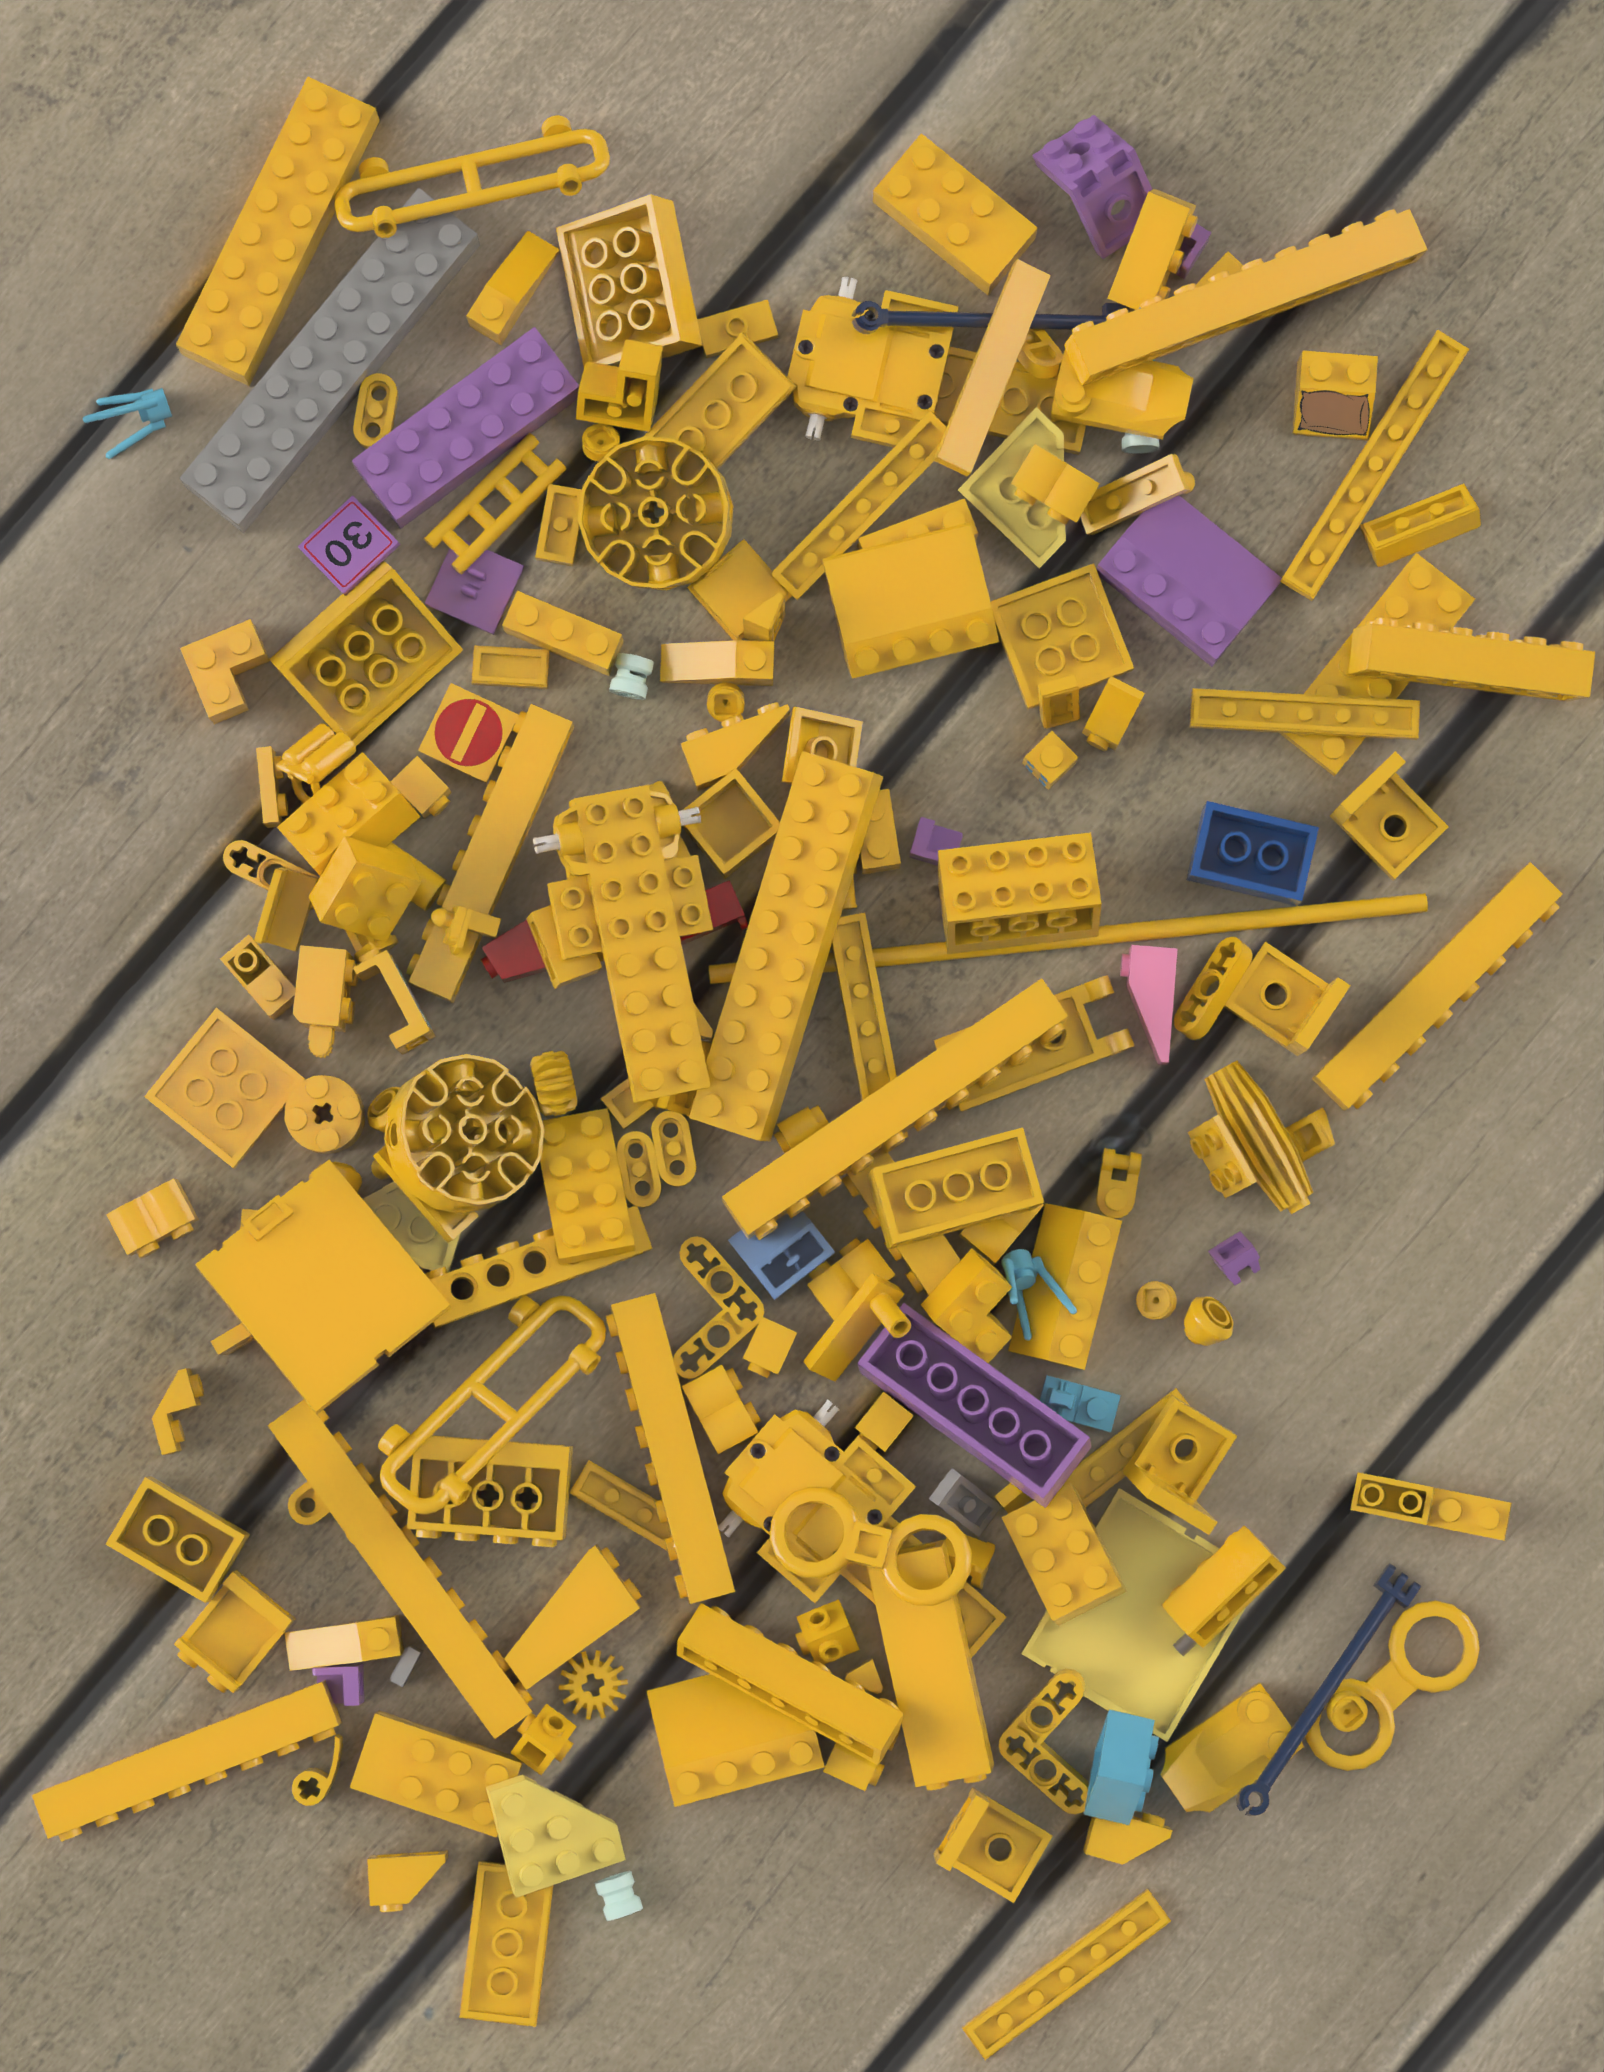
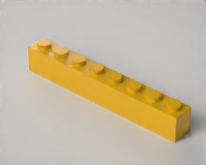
M533 704L530 705L527 712H520L513 728V732L518 733L512 747L505 746L498 762V766L502 767L498 780L496 782L491 779L482 800L487 802L482 816L477 814L474 816L468 829L467 835L471 836L472 839L466 851L463 849L459 850L453 863L452 870L457 872L451 885L445 883L440 892L437 905L442 906L441 908L451 912L453 906L459 905L492 916L574 730L572 721ZM430 918L421 938L426 941L421 955L414 953L406 974L411 976L409 983L412 986L454 1003L483 935L467 930L463 948L456 956L450 953L451 945L442 942L447 927L442 926L441 928L435 925Z
M1529 862L1312 1080L1343 1111L1349 1109L1352 1105L1358 1110L1373 1095L1369 1088L1378 1079L1385 1083L1400 1068L1396 1061L1405 1052L1412 1056L1427 1041L1422 1035L1432 1025L1439 1029L1453 1015L1449 1008L1458 999L1463 1003L1466 1002L1480 988L1476 981L1485 972L1490 976L1493 975L1507 961L1502 955L1512 945L1519 949L1533 935L1529 928L1538 919L1543 923L1546 922L1560 908L1556 901L1563 894Z
M656 1293L611 1304L612 1314L605 1315L610 1337L618 1336L622 1351L615 1352L620 1374L628 1373L631 1388L625 1389L630 1412L638 1410L641 1425L635 1427L640 1449L648 1448L651 1462L645 1464V1469L650 1486L657 1485L661 1500L654 1501L660 1524L668 1523L671 1537L664 1540L670 1561L677 1560L681 1575L674 1576L680 1599L687 1597L689 1604L733 1593L735 1592Z
M326 1680L41 1790L33 1794L32 1798L47 1838L59 1835L62 1842L82 1834L80 1826L95 1821L98 1828L118 1820L117 1812L131 1807L133 1813L152 1807L155 1805L154 1797L167 1793L169 1799L188 1793L191 1791L189 1784L200 1779H204L205 1785L228 1777L225 1770L236 1765H240L241 1770L244 1771L264 1763L262 1755L276 1750L278 1757L300 1749L298 1745L300 1740L312 1736L314 1743L336 1735L334 1727L339 1726L342 1721Z

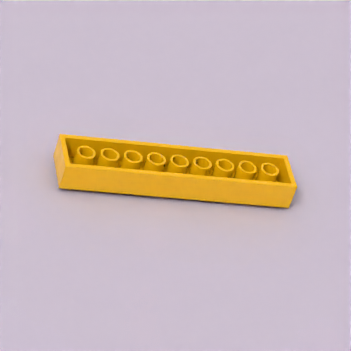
M802 751L706 1061L711 1087L697 1090L689 1116L690 1119L758 1141L771 1142L883 776Z
M1041 978L723 1195L722 1202L748 1239L756 1235L758 1240L763 1239L778 1228L776 1220L785 1214H788L792 1219L810 1206L808 1198L817 1192L822 1197L826 1196L841 1185L842 1180L840 1177L851 1170L856 1175L871 1165L874 1160L872 1154L881 1148L886 1154L905 1141L904 1133L914 1127L917 1132L921 1131L936 1120L938 1116L936 1114L937 1110L945 1105L948 1110H951L968 1098L967 1096L970 1095L968 1092L969 1088L975 1084H978L980 1089L984 1088L999 1077V1074L1002 1073L999 1069L1008 1062L1014 1067L1029 1057L1031 1052L1034 1051L1031 1048L1032 1045L1041 1041L1043 1046L1060 1036L1062 1031L1065 1030L1063 1024L1068 1018L1067 1013Z

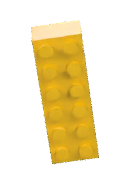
M1375 618V621H1366L1365 626L1353 629L1348 674L1567 702L1589 698L1591 694L1595 651L1583 650V643L1561 641L1560 644H1549L1547 646V639L1524 637L1523 640L1513 639V641H1509L1510 634L1487 632V635L1472 636V629L1450 627V630H1440L1437 632L1435 631L1436 625L1418 622L1413 623V625L1398 627L1399 620L1390 618Z

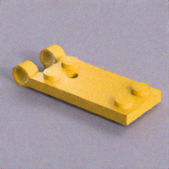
M1108 975L1055 994L1054 996L1068 1015L1063 1024L1065 1030L1062 1031L1061 1040L1058 1043H1048L1043 1046L1041 1041H1038L1031 1046L1034 1051L1025 1060L1014 1067L1009 1062L1000 1067L999 1069L1002 1073L993 1082L980 1089L978 1084L969 1088L968 1092L970 1095L958 1105L960 1112L1135 1047L1128 1028L1097 1040L1084 1008L1085 1004L1095 1002L1115 993ZM968 1028L934 1040L936 1049H939Z

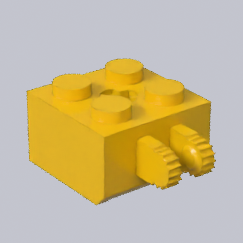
M300 945L293 1015L302 1025L309 1029L308 1040L310 1043L308 1044V1049H310V1053H313L314 1056L316 1055L317 1058L326 1059L332 1053V1049H334L332 1045L335 1042L336 1031L346 1032V1024H353L355 1001H351L349 996L350 987L357 986L358 976L353 968L359 964L355 963L354 957L344 949Z

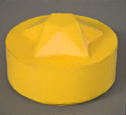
M600 423L591 425L582 435L584 454L589 459L600 462L608 452L620 444L619 433L611 425Z
M722 682L711 688L707 696V709L714 719L723 722L743 713L745 697L737 685Z
M1151 1281L1139 1289L1136 1304L1139 1312L1144 1317L1162 1320L1174 1312L1177 1298L1175 1291L1170 1285L1164 1282Z
M1341 1691L1330 1699L1326 1713L1329 1721L1338 1730L1350 1732L1358 1729L1365 1722L1368 1709L1364 1700L1357 1693Z

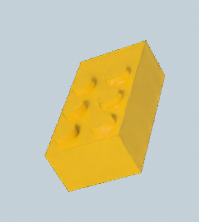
M922 133L873 190L874 204L986 295L992 292L1011 269L1013 263L1023 255L1036 239L1037 226Z
M379 1710L374 1714L350 1788L497 1838L498 1833L486 1787L519 1776L523 1762L510 1754Z

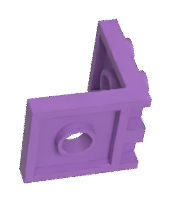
M1093 115L1088 119L1078 122L1072 130L1058 139L1049 141L1043 149L1032 156L1037 167L1070 195L1096 253L1104 259L1129 243L1147 193L1152 190V187L1135 149ZM1119 200H1125L1123 209L1118 214L1111 215L1113 205Z

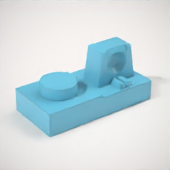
M1046 1375L1039 1401L1067 1421L1111 1432L1121 1395Z

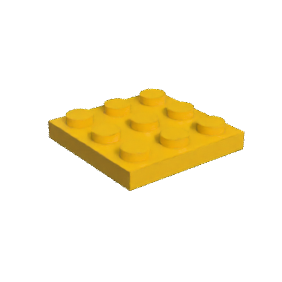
M1094 563L991 601L996 629L1027 710L1039 706L1038 684L1075 674L1080 691L1107 681L1110 676L1117 677L1134 670L1133 663Z
M215 1008L144 1097L235 1169L286 1106L287 1099L293 1089L306 1079L222 1011Z

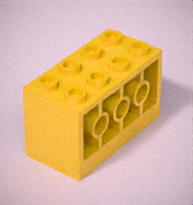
M1091 832L938 850V888L947 954L1098 937L1102 903Z
M1023 1127L875 1167L867 1175L888 1250L1031 1211L1044 1203Z
M432 1435L413 1454L410 1491L419 1498H430L439 1490L443 1480L449 1474H455L488 1440ZM509 1441L467 1483L472 1487V1491L461 1505L457 1506L449 1501L437 1512L429 1514L414 1513L408 1509L407 1529H416V1537L439 1538L442 1537L443 1531L455 1532L454 1540L477 1541L480 1540V1535L483 1534L493 1535V1543L516 1544L519 1542V1537L532 1538V1546L555 1547L557 1546V1540H564L566 1538L573 1446ZM488 1484L494 1485V1491L499 1492V1499L493 1500L492 1505H488L486 1498L481 1496L482 1490H486ZM527 1487L532 1488V1493L538 1495V1502L532 1503L531 1508L525 1507V1502L519 1498L521 1493L526 1492Z

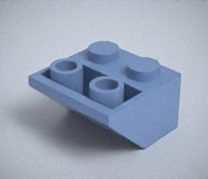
M803 1211L792 1219L788 1214H785L776 1220L778 1228L761 1240H758L756 1235L748 1239L742 1230L728 1239L732 1247L774 1300L835 1254V1251Z

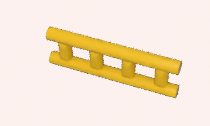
M528 433L424 538L433 549L443 541L459 556L451 564L459 574L462 575L548 488V485L552 484L567 469L557 458L547 466L532 452L540 442L531 433ZM521 462L537 476L523 492L519 491L506 478ZM495 488L511 503L496 519L480 505ZM468 515L485 529L470 546L453 531Z

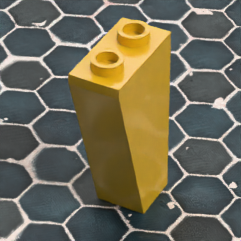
M596 1544L588 1550L504 1658L526 1690L641 1608L637 1601L642 1597L641 1593L630 1578L623 1582L615 1570L620 1564L608 1547L601 1550Z

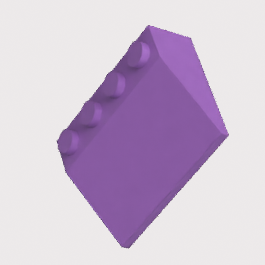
M1179 495L1142 512L1096 568L1099 577L1211 667H1213L1276 590L1282 579Z

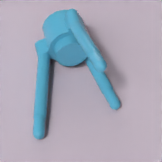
M151 388L138 393L99 398L96 402L100 406L128 402L135 403L86 415L83 417V422L99 421L134 411H139L142 423L150 420V424L106 453V458L111 459L153 431L165 428L163 419L172 417L163 388L154 391Z
M1024 1249L1011 1251L1003 1257L1002 1266L1006 1280L1012 1286L1008 1291L1010 1302L1017 1306L1025 1340H1031L1032 1335L1022 1290L1034 1285L1038 1273L1071 1314L1077 1313V1308L1045 1269L1041 1257L1032 1258L1029 1251Z

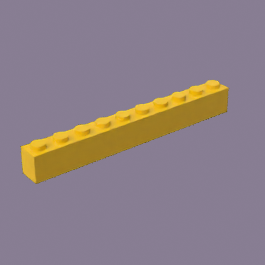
M1395 209L1388 210L1375 217V222L1365 226L1362 221L1353 223L1342 229V234L1330 238L1329 234H1323L1309 241V246L1297 250L1296 246L1288 247L1276 253L1275 259L1265 263L1262 258L1243 265L1241 267L1242 271L1230 275L1229 271H1223L1210 277L1207 280L1208 284L1196 288L1195 283H1191L1174 291L1175 296L1162 300L1161 296H1155L1141 303L1140 309L1128 313L1127 308H1123L1109 314L1105 322L1094 325L1093 321H1088L1072 329L1073 333L1064 346L1081 386L1417 262L1428 249L1411 210L1408 209L1397 213Z
M303 1399L267 1426L494 1739L498 1738L532 1712L528 1703L533 1698L520 1681L514 1685L505 1674L510 1669V1666L498 1650L492 1654L482 1642L488 1636L474 1618L468 1623L460 1612V1609L466 1605L453 1587L445 1591L437 1578L443 1574L432 1558L428 1556L423 1560L414 1547L419 1545L420 1542L411 1529H407V1525L400 1529L392 1518L397 1513V1510L385 1494H382L380 1497L376 1496L369 1486L375 1480L361 1462L355 1466L347 1456V1453L353 1449L340 1431L332 1435L324 1422L330 1418L324 1409L316 1414Z

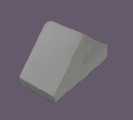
M951 1468L929 1498L978 1537L1002 1507L953 1468Z

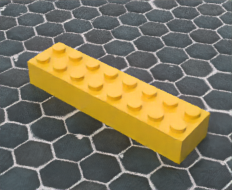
M307 77L176 343L183 356L250 386L336 211L334 204L335 195L342 186L350 182L380 121L375 107Z

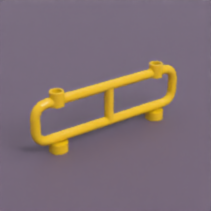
M555 115L543 122L541 127L543 137L392 172H389V167L385 160L379 157H371L365 159L360 164V179L345 184L336 193L334 204L337 219L341 226L349 231L365 232L374 230L378 237L389 238L396 233L397 224L555 188H560L561 193L566 196H573L582 189L581 182L598 178L608 168L610 155L604 137L595 130H572L570 121L566 117ZM579 144H589L592 146L595 161L589 165L577 168L573 164H564L557 169L556 173L490 188H481L477 170L479 167ZM463 172L467 193L393 210L388 206H379L373 210L372 215L356 217L351 213L349 201L357 195Z
M527 1295L520 1298L508 1315V1320L518 1328L412 1434L399 1424L391 1426L384 1433L379 1441L378 1449L388 1456L380 1472V1480L387 1493L405 1508L419 1514L437 1512L449 1501H452L457 1506L461 1505L472 1491V1487L467 1483L579 1370L589 1375L596 1369L601 1360L597 1352L604 1344L607 1332L604 1321L598 1314L571 1296L560 1295L552 1297L541 1305ZM557 1311L571 1313L591 1329L590 1338L584 1344H578L571 1352L568 1360L518 1410H515L483 1385ZM471 1396L506 1422L455 1474H449L441 1483L439 1490L430 1498L417 1497L397 1481L395 1476L397 1470Z

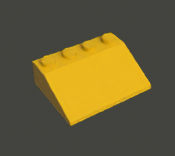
M650 194L556 227L583 367L586 361L619 367L626 339L662 345V358L702 346L674 202L672 200Z
M970 522L822 559L844 658L852 679L999 642L992 605Z
M382 561L346 596L344 594L339 596L274 654L269 661L335 734L339 732L345 733L351 738L356 747L458 656L463 649L389 564Z
M712 1674L647 1690L674 1807L825 1767L816 1731Z

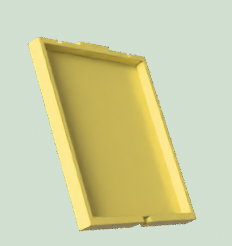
M1118 1488L1095 1528L1127 1592L1059 1626L1051 1620L1046 1609L1020 1654L1044 1668L1048 1665L1051 1667L1049 1671L1053 1674L1063 1669L1077 1671L1084 1678V1697L1107 1711L1110 1709L1155 1720L1153 1734L1168 1742L1245 1608L1204 1648L1196 1644L1187 1654L1182 1656L1174 1648L1173 1644L1185 1632L1161 1605L1169 1598L1173 1589L1185 1583L1196 1572L1200 1563L1210 1558L1220 1548L1196 1535L1195 1539L1190 1538L1184 1534L1187 1530L1185 1527ZM1070 1680L1068 1683L1073 1685L1071 1688L1073 1690L1075 1683Z

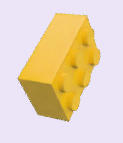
M362 752L277 828L321 876L344 836L386 848L421 816L400 791Z
M149 1476L143 1479L105 1545L202 1602L207 1603L213 1599L250 1534L161 1481Z
M1071 1483L1062 1486L1046 1508L1033 1501L1001 1517L1051 1620L1059 1626L1127 1592L1076 1488Z

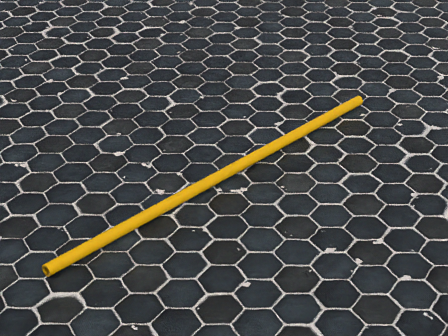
M1426 893L1104 925L1099 926L1098 937L947 954L946 941L875 948L872 950L875 966L886 967L1428 912V901ZM829 953L823 973L836 972L833 953ZM737 962L709 965L710 984L731 982Z

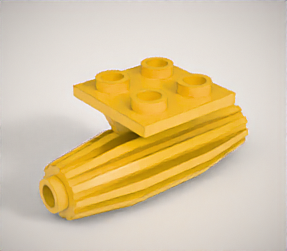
M1236 1060L1206 1077L1204 1080L1217 1115L1187 1133L1191 1138L1190 1145L1193 1152L1198 1158L1203 1159L1210 1171L1209 1178L1214 1188L1218 1192H1222L1224 1198H1227L1257 1182L1280 1212L1287 1208L1290 1214L1311 1204L1308 1196L1314 1192L1298 1149L1267 1095L1240 1062Z

